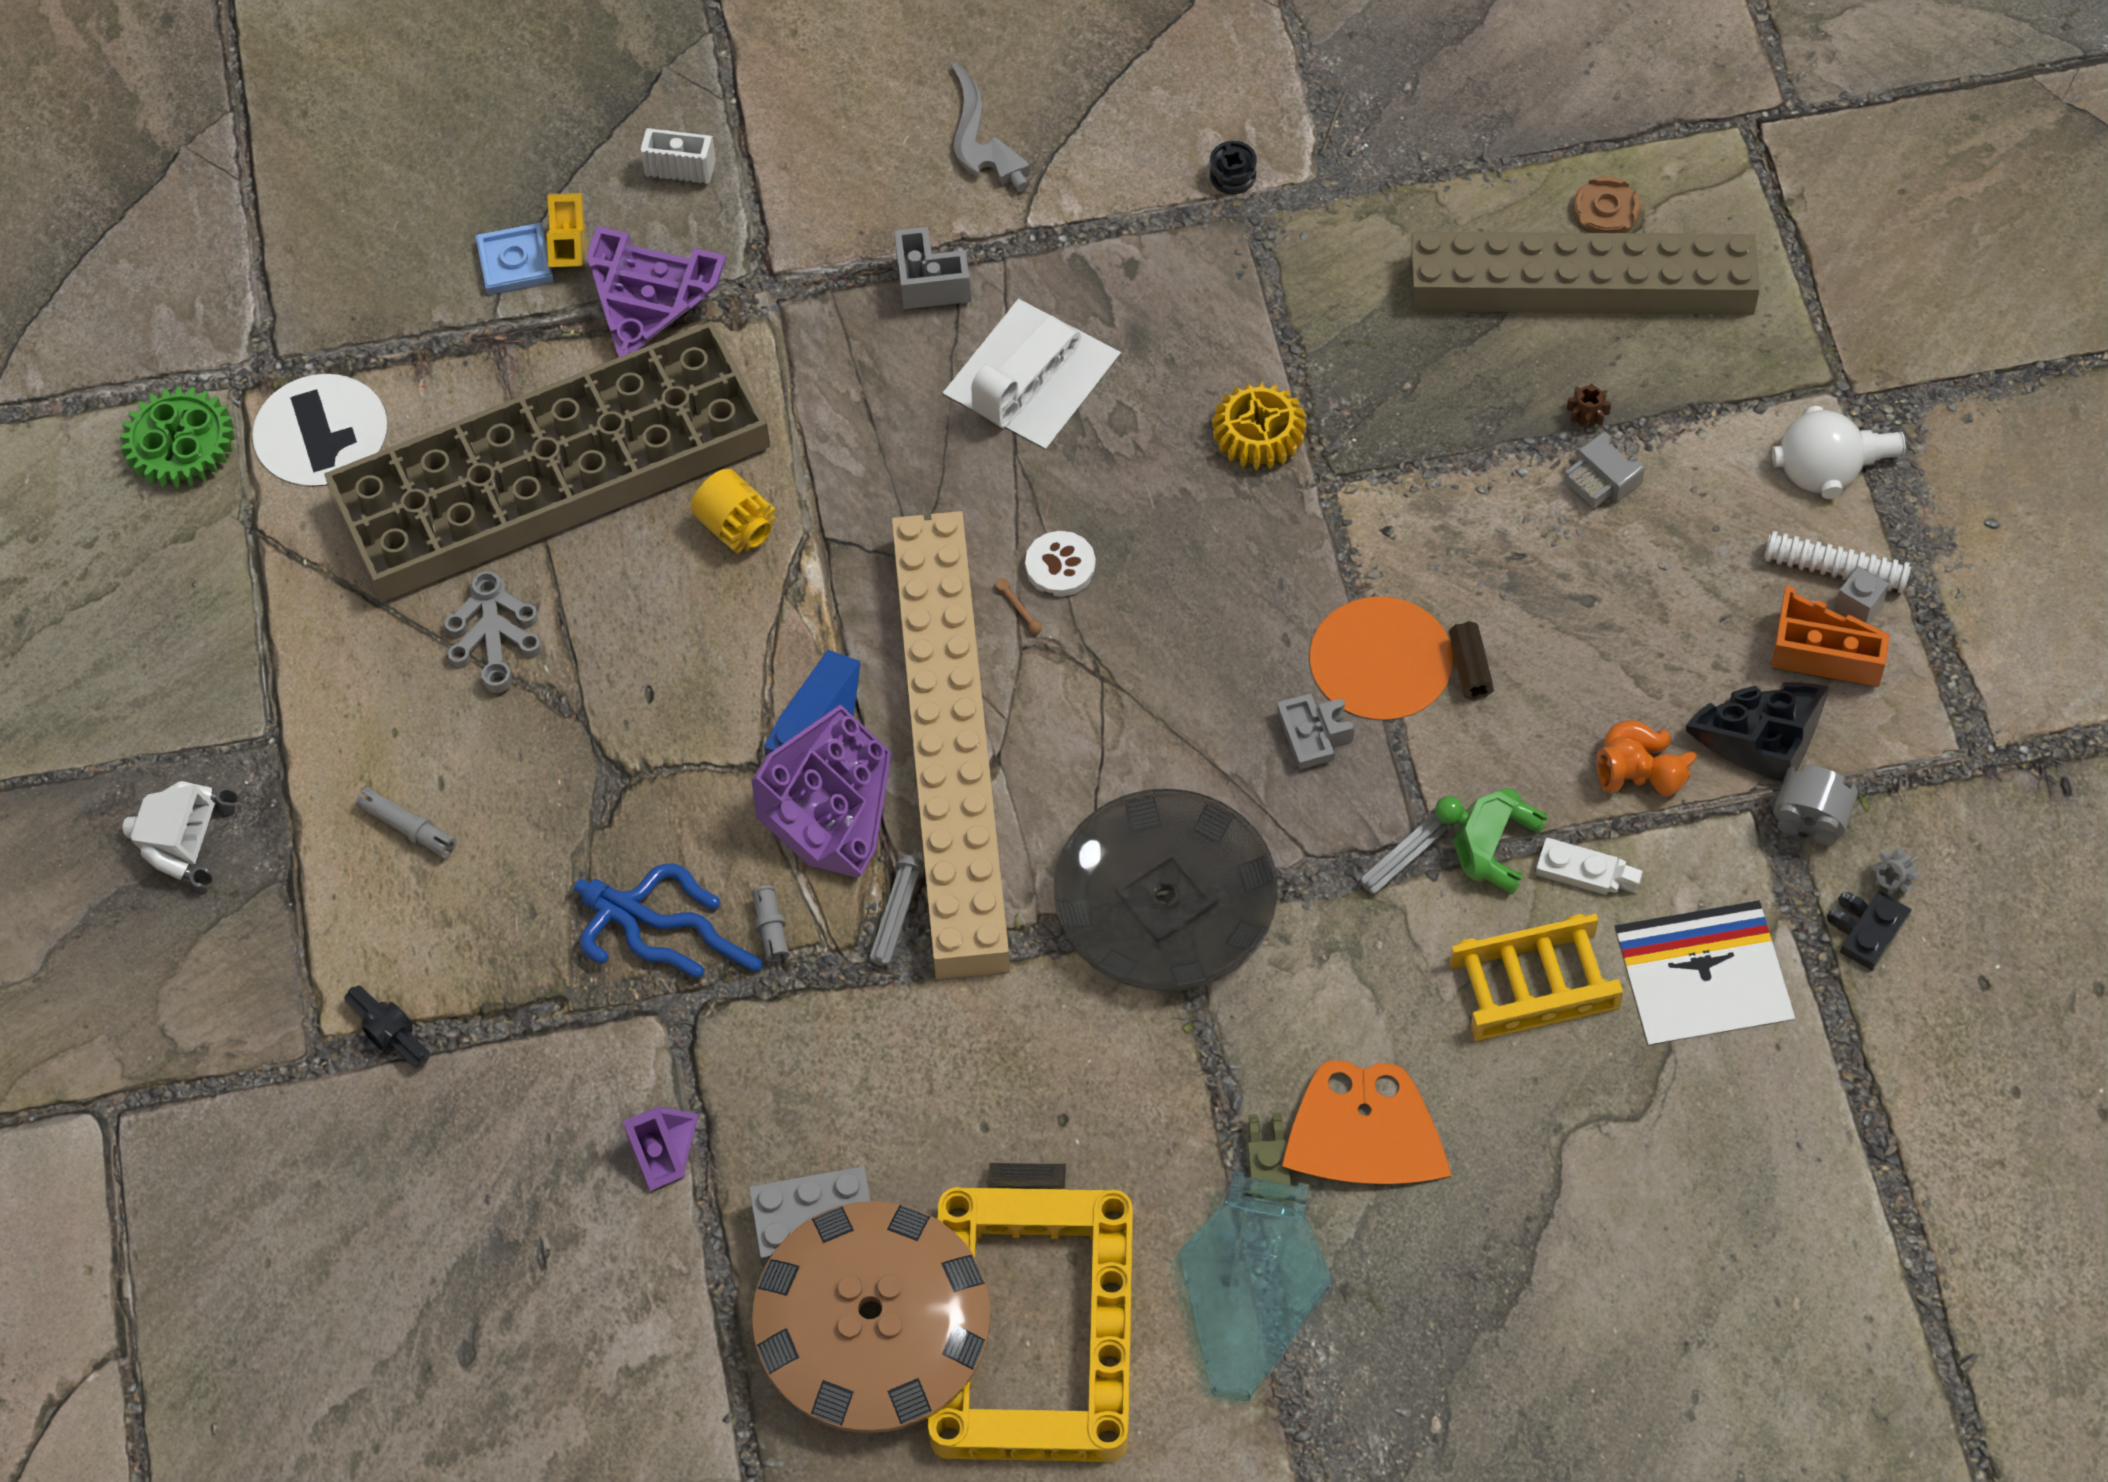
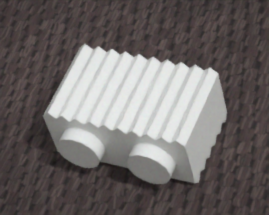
M646 128L641 146L645 175L647 177L652 175L653 178L658 176L660 179L666 178L667 180L672 178L673 181L678 178L679 181L684 179L686 182L691 180L693 183L698 182L699 184L702 182L705 184L710 183L716 161L713 136Z

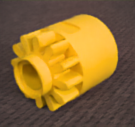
M722 469L704 481L696 491L690 507L692 515L737 554L742 549L748 552L750 548H755L762 544L772 530V523L776 520L773 516L776 509L732 469Z

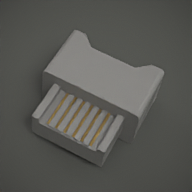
M1605 431L1578 450L1576 463L1567 469L1564 474V482L1592 508H1596L1608 498L1617 503L1640 486L1644 477V466L1640 462L1628 461L1609 444L1610 435Z

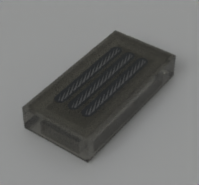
M989 1163L988 1188L1065 1189L1066 1164Z

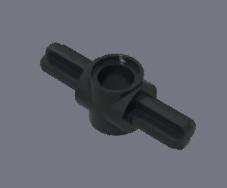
M359 985L348 990L344 997L345 1002L363 1019L362 1030L379 1050L383 1052L385 1050L389 1052L396 1050L414 1068L423 1067L431 1056L430 1051L412 1035L413 1025L395 1003L391 1001L389 1003H378Z

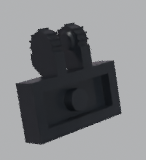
M1845 891L1838 898L1839 905L1859 917L1860 920L1856 923L1852 916L1835 908L1828 912L1826 915L1830 925L1849 935L1843 943L1840 953L1873 971L1909 918L1912 909L1881 891H1878L1869 906L1862 898Z

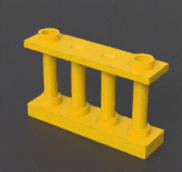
M1576 914L1561 922L1481 940L1474 938L1465 939L1451 947L1449 961L1451 970L1466 966L1479 1009L1472 1014L1470 1028L1475 1042L1620 1009L1623 996L1619 979L1607 981L1602 978L1589 938H1593L1596 935L1598 925L1597 914L1587 916ZM1574 942L1588 985L1571 990L1566 987L1553 946ZM1536 950L1539 951L1552 990L1550 995L1537 998L1529 994L1517 957L1518 954ZM1502 958L1516 1001L1498 1006L1493 1003L1481 963Z

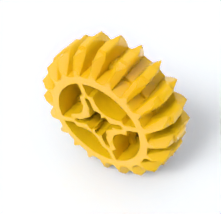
M1261 381L1258 387H1252L1247 382L1245 390L1235 386L1232 395L1224 394L1222 404H1217L1215 415L1212 419L1213 438L1215 443H1219L1221 454L1228 453L1230 462L1240 459L1242 469L1248 463H1251L1256 471L1260 464H1266L1271 470L1274 466V461L1284 465L1287 456L1294 458L1297 448H1301L1304 442V434L1306 433L1305 412L1303 408H1300L1298 398L1290 399L1291 394L1288 389L1278 392L1276 383L1271 388H1265L1263 381Z

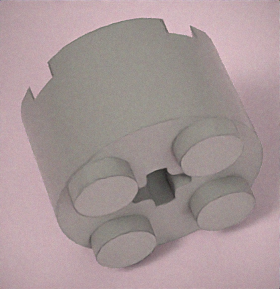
M1803 765L1802 771H1794L1795 766L1789 767L1773 809V814L1779 821L1777 828L1790 835H1797L1801 831L1813 835V839L1819 844L1826 846L1834 845L1836 839L1841 838L1845 834L1858 796L1857 787L1852 783L1851 789L1843 784L1845 777L1826 768Z

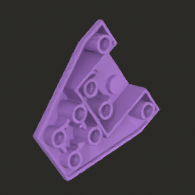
M840 704L766 755L752 779L756 817L809 866L858 878L863 874L876 851L892 752Z

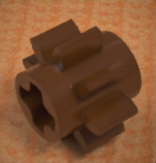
M1593 384L1582 388L1575 387L1574 397L1568 398L1567 410L1572 411L1571 422H1577L1584 426L1585 429L1596 424L1602 426L1604 415H1610L1611 403L1606 401L1607 391H1601Z

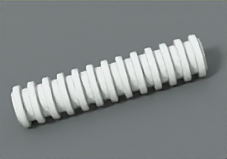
M1774 530L1769 535L1764 555L1766 562H1770L1771 559L1777 560L1776 564L1781 565L1782 562L1788 563L1787 567L1791 568L1793 565H1798L1799 570H1803L1806 567L1812 573L1815 570H1819L1820 575H1825L1827 572L1831 573L1832 578H1836L1839 575L1845 581L1860 566L1889 583L1887 591H1891L1894 588L1897 589V593L1902 594L1906 589L1911 569L1909 562L1901 565L1898 564L1899 560L1896 559L1893 562H1889L1887 557H1882V560L1876 559L1877 555L1872 554L1871 557H1868L1862 551L1859 555L1854 553V549H1849V552L1843 551L1841 546L1838 549H1834L1832 544L1829 543L1826 547L1822 546L1820 541H1817L1816 544L1810 543L1808 538L1805 541L1799 540V536H1794V539L1788 538L1789 534L1787 533L1779 536L1777 535L1778 532Z

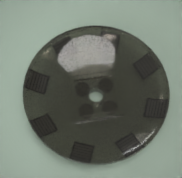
M1181 789L1138 791L1119 797L1101 806L1083 820L1070 835L1062 849L1055 870L1054 903L1061 928L1075 951L1087 963L1107 977L1120 983L1146 990L1179 991L1196 988L1221 979L1245 963L1261 945L1271 927L1277 906L1278 883L1275 864L1270 850L1255 827L1240 813L1223 802L1210 796ZM1167 890L1174 893L1176 898L1170 903H1161L1155 896L1159 892Z

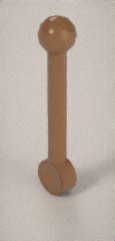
M1005 578L998 579L996 582L997 592L1007 596L1029 624L1028 629L1032 634L1040 633L1042 630L1041 622L1034 620L1010 590V582Z

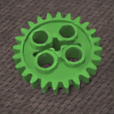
M177 386L175 394L170 395L168 390L164 388L161 398H157L151 393L149 394L151 403L146 404L139 401L140 412H128L131 422L122 423L125 433L120 434L123 444L121 450L129 468H134L138 478L145 475L148 484L158 479L160 487L164 488L170 480L173 482L174 487L178 488L181 480H186L189 486H193V477L198 476L201 480L205 481V471L210 470L217 473L218 469L215 463H226L227 458L224 452H233L231 441L235 440L232 418L229 416L227 407L221 406L219 398L214 397L210 399L206 390L198 396L195 387H191L187 394H183L181 387Z

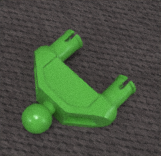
M1505 788L1480 797L1466 810H1464L1462 802L1457 797L1445 796L1439 799L1435 805L1437 819L1447 825L1459 824L1453 842L1465 874L1475 881H1483L1485 879L1512 895L1521 882L1518 880L1523 878V874L1496 861L1495 855H1493L1507 821L1511 819L1537 835L1546 823L1544 820L1548 818V814L1520 800L1521 796L1519 793L1511 788Z

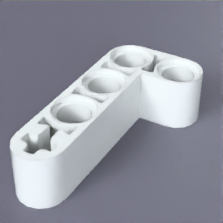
M1052 315L1048 316L999 370L986 364L976 373L971 385L973 410L999 427H1006L1074 353L1081 340V332Z

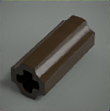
M1467 621L1462 624H1455L1448 632L1464 698L1475 700L1480 697H1487L1494 691L1478 623Z

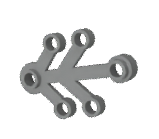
M483 571L478 573L470 584L471 597L455 614H451L445 619L446 632L450 637L460 638L465 635L458 644H454L449 648L448 658L453 667H466L471 661L470 652L486 637L488 664L482 670L484 686L490 692L503 693L511 686L512 675L509 666L503 662L500 634L519 645L522 655L528 658L538 656L542 646L540 638L536 634L527 633L498 615L497 604L516 614L518 624L524 628L534 626L538 621V614L534 605L523 603L505 591V583L499 575L491 571ZM487 588L493 589L489 592H483ZM482 607L483 617L466 634L468 630L466 622ZM524 613H532V616L529 618L521 617ZM455 623L462 624L459 628H450ZM528 643H535V644H536V645H535L534 647H532V648H526V647H525V645L528 644ZM458 653L465 654L460 659L453 658ZM497 678L503 679L500 682H493Z

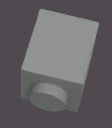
M1858 566L1839 590L1833 612L1847 617L1849 614L1870 624L1883 607L1889 583Z

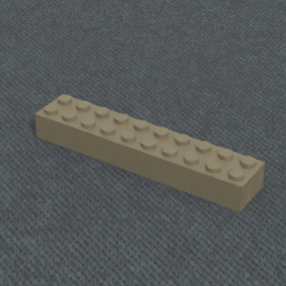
M1412 232L1410 253L1411 311L1755 314L1760 290L1756 234Z

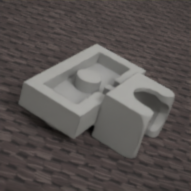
M1310 693L1277 702L1276 710L1299 770L1334 761V751L1332 748L1348 744L1353 740V723L1350 721L1338 722L1344 717V700L1337 699L1319 704L1317 708Z

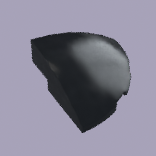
M1783 682L1780 690L1761 692L1757 686L1743 688L1732 692L1729 701L1717 707L1709 703L1699 710L1687 723L1686 732L1723 758L1747 770L1783 782L1787 769L1795 766L1794 771H1798L1820 719L1828 694V686L1802 682Z

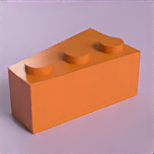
M1786 585L1780 607L1771 668L1879 687L1886 664L1890 634L1849 614L1847 617L1835 613L1827 609L1826 603L1819 600L1812 602L1796 594V589Z

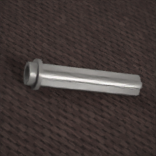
M1435 808L1430 811L1431 816L1361 877L1360 882L1363 888L1372 895L1379 892L1445 832L1451 833L1454 830V824L1447 825L1440 822L1435 815Z
M905 855L902 857V860L896 863L895 867L898 872L870 954V961L877 964V966L883 967L891 964L918 878L924 875L923 861L915 856Z

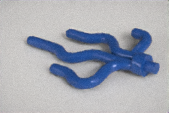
M674 863L658 865L646 874L638 886L629 891L616 890L599 879H594L589 883L580 878L574 885L573 891L582 895L581 903L597 912L582 932L580 947L589 959L598 964H605L608 961L609 955L604 949L595 944V939L608 922L612 920L623 927L626 942L631 952L638 958L648 962L670 964L696 979L704 975L703 966L683 954L669 948L646 945L641 939L640 929L635 920L637 918L647 925L660 930H673L681 927L694 928L700 933L704 942L716 952L752 972H758L762 969L763 963L758 957L719 936L711 922L703 916L692 912L661 915L639 903L654 890L662 879L673 878L680 883L685 893L694 901L711 910L718 909L721 904L719 897L700 887L691 872L683 866Z

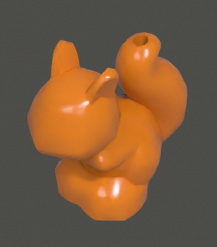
M1626 720L1612 726L1606 734L1604 748L1598 751L1596 757L1597 775L1601 788L1606 793L1618 792L1624 784V780H1632L1635 785H1643L1646 779H1649L1658 794L1662 797H1669L1683 789L1691 776V771L1688 770V767L1696 760L1697 753L1691 751L1679 756L1662 754L1653 758L1650 754L1660 753L1670 745L1671 736L1669 732L1665 729H1660L1656 733L1640 721Z

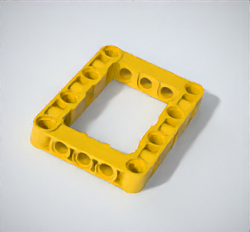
M961 1187L948 1189L939 1199L937 1220L954 1231L967 1245L974 1257L976 1242H978V1238L982 1237V1234L1012 1235V1238H1020V1235H1051V1239H1059V1236H1090V1240H1093L1089 1411L970 1409L971 1378L967 1386L953 1401L928 1418L932 1450L940 1458L948 1460L1110 1463L1121 1459L1127 1452L1129 1444L1133 1207L1130 1198L1118 1190ZM956 1208L968 1211L961 1217H954L949 1214ZM1109 1211H1118L1122 1214V1217L1111 1220L1104 1215ZM1108 1283H1116L1121 1286V1289L1110 1293L1103 1290V1286ZM1112 1356L1119 1359L1120 1362L1113 1367H1107L1101 1364L1100 1361L1105 1357ZM947 1428H952L959 1432L953 1439L947 1440L939 1436L941 1431ZM1106 1431H1111L1118 1435L1117 1440L1109 1443L1103 1442L1098 1437Z

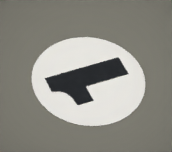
M336 374L310 375L284 385L266 400L254 422L252 433L253 445L261 463L277 477L299 485H327L324 473L379 452L386 436L387 417L378 396L363 383L353 378Z

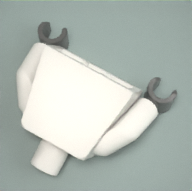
M179 781L162 792L148 794L143 799L138 816L127 817L124 820V835L127 838H131V841L141 850V856L157 870L179 880L182 877L190 880L193 891L204 894L207 892V888L195 881L199 877H205L212 881L209 869L203 866L191 869L187 866L188 864L196 863L215 803L217 811L221 815H233L235 813V805L224 801L236 802V792L230 787H223L216 793L212 792L211 787Z

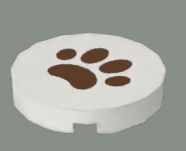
M1066 531L1045 533L1034 540L1027 550L1025 559V570L1031 584L1037 590L1043 593L1044 591L1053 593V596L1057 597L1074 595L1086 588L1091 582V577L1094 575L1096 568V558L1092 546L1085 538Z

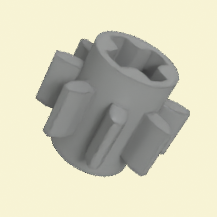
M1904 847L1897 849L1893 855L1888 849L1879 854L1882 862L1871 866V869L1876 871L1877 881L1875 885H1882L1888 888V895L1896 893L1899 887L1904 893L1913 889V884L1910 880H1915L1921 876V873L1916 871L1915 862L1918 859L1917 856L1911 858L1909 855L1904 854Z

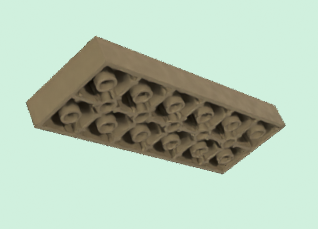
M710 321L326 472L324 476L331 498L380 603H383L769 448L770 440L766 420L713 321Z

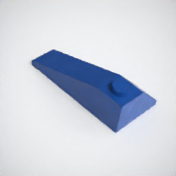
M831 650L826 651L779 717L764 745L765 756L840 704L854 716L861 667L859 660Z

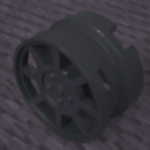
M1226 141L1216 146L1210 155V181L1218 191L1225 194L1235 195L1248 191L1256 181L1257 156L1255 151L1248 144L1240 141ZM1216 180H1218V181H1220L1221 183H1223V186H1221L1220 184H1218Z

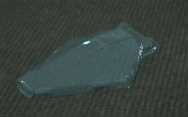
M1233 1171L1228 1199L1179 1250L1180 1265L1189 1295L1202 1359L1206 1368L1211 1394L1215 1396L1250 1401V1398L1264 1378L1269 1376L1295 1339L1313 1308L1316 1309L1332 1286V1276L1305 1214L1310 1184L1298 1182V1186L1249 1178L1245 1177L1243 1172ZM1242 1192L1266 1197L1294 1201L1295 1203L1293 1207L1283 1202H1277L1249 1196L1241 1197Z

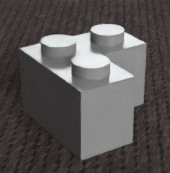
M928 227L894 230L903 310L971 302L966 250L932 254Z

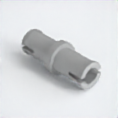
M763 885L758 887L760 894L756 888L751 892L758 917L755 922L756 930L762 935L766 960L768 962L783 961L781 954L784 959L790 956L783 931L786 925L785 918L779 913L775 887Z

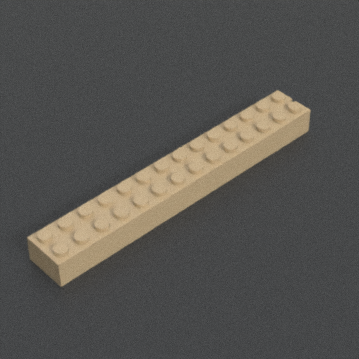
M963 511L931 514V520L924 521V515L892 518L935 976L937 980L1010 972L1009 948Z

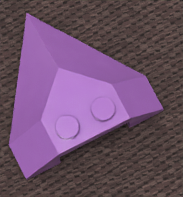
M597 226L586 256L618 357L641 348L714 291L718 286L727 260L726 255L693 248L689 259L633 246L629 233Z

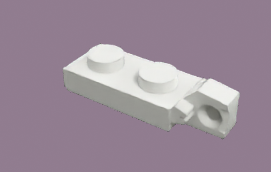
M1546 837L1535 874L1543 878L1607 895L1608 892L1617 893L1618 889L1637 894L1643 871L1626 865V861L1618 859V857Z

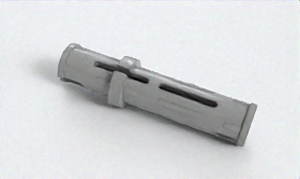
M366 787L361 791L362 794L368 796V800L360 795L357 797V808L363 809L407 835L411 843L417 846L422 844L444 859L451 855V852L446 850L444 845L452 850L455 849L457 843L455 837L434 827L432 821L428 818L415 816L378 794L372 788Z

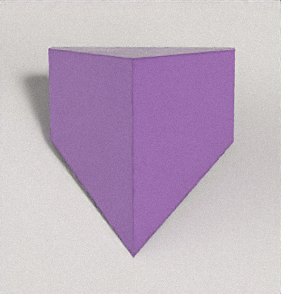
M657 1106L622 1121L628 1144L650 1191L686 1176L684 1172L699 1114Z

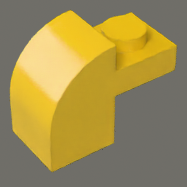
M583 193L548 194L549 231L546 233L548 267L583 266L586 260L587 249Z

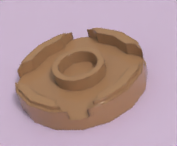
M1611 176L1596 177L1577 190L1573 202L1574 217L1579 225L1589 233H1626L1638 222L1641 212L1640 195L1636 190L1634 192L1629 187V183L1623 179Z

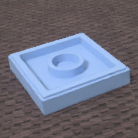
M542 222L475 235L487 295L554 283L551 267H548L547 245Z

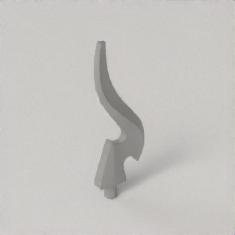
M955 61L951 64V67L960 81L964 94L962 117L954 139V152L957 160L965 170L979 178V171L982 168L991 167L996 171L1001 185L1012 182L1018 192L1025 191L1029 187V183L1025 179V176L1030 174L1028 162L995 137L984 145L977 142L983 108L980 91L967 71Z

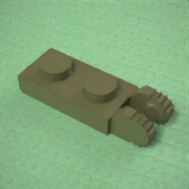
M1272 1113L1271 1130L1273 1131L1274 1141L1260 1142L1259 1138L1260 1120L1258 1115H1249L1250 1142H1248V1156L1254 1219L1293 1216L1290 1172L1288 1168L1282 1167L1287 1148V1140L1283 1138L1281 1113Z

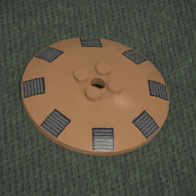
M879 1201L856 1202L829 1209L812 1217L797 1227L777 1247L768 1260L756 1288L752 1314L753 1334L756 1349L767 1376L780 1394L797 1410L815 1421L844 1431L856 1433L889 1432L909 1427L933 1416L953 1401L967 1386L982 1360L990 1330L989 1295L984 1276L974 1255L960 1237L944 1223L925 1212L902 1204ZM868 1301L877 1302L882 1307L880 1315L874 1319H866L859 1313L860 1307Z

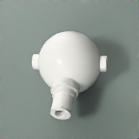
M1812 406L1805 409L1803 415L1789 426L1783 436L1781 446L1772 447V461L1775 468L1783 467L1788 478L1800 488L1809 492L1820 493L1826 499H1833L1839 497L1843 493V489L1857 478L1863 466L1873 465L1875 461H1879L1881 458L1905 456V437L1903 432L1878 434L1872 433L1871 430L1860 431L1855 423L1838 412L1824 410L1820 406Z

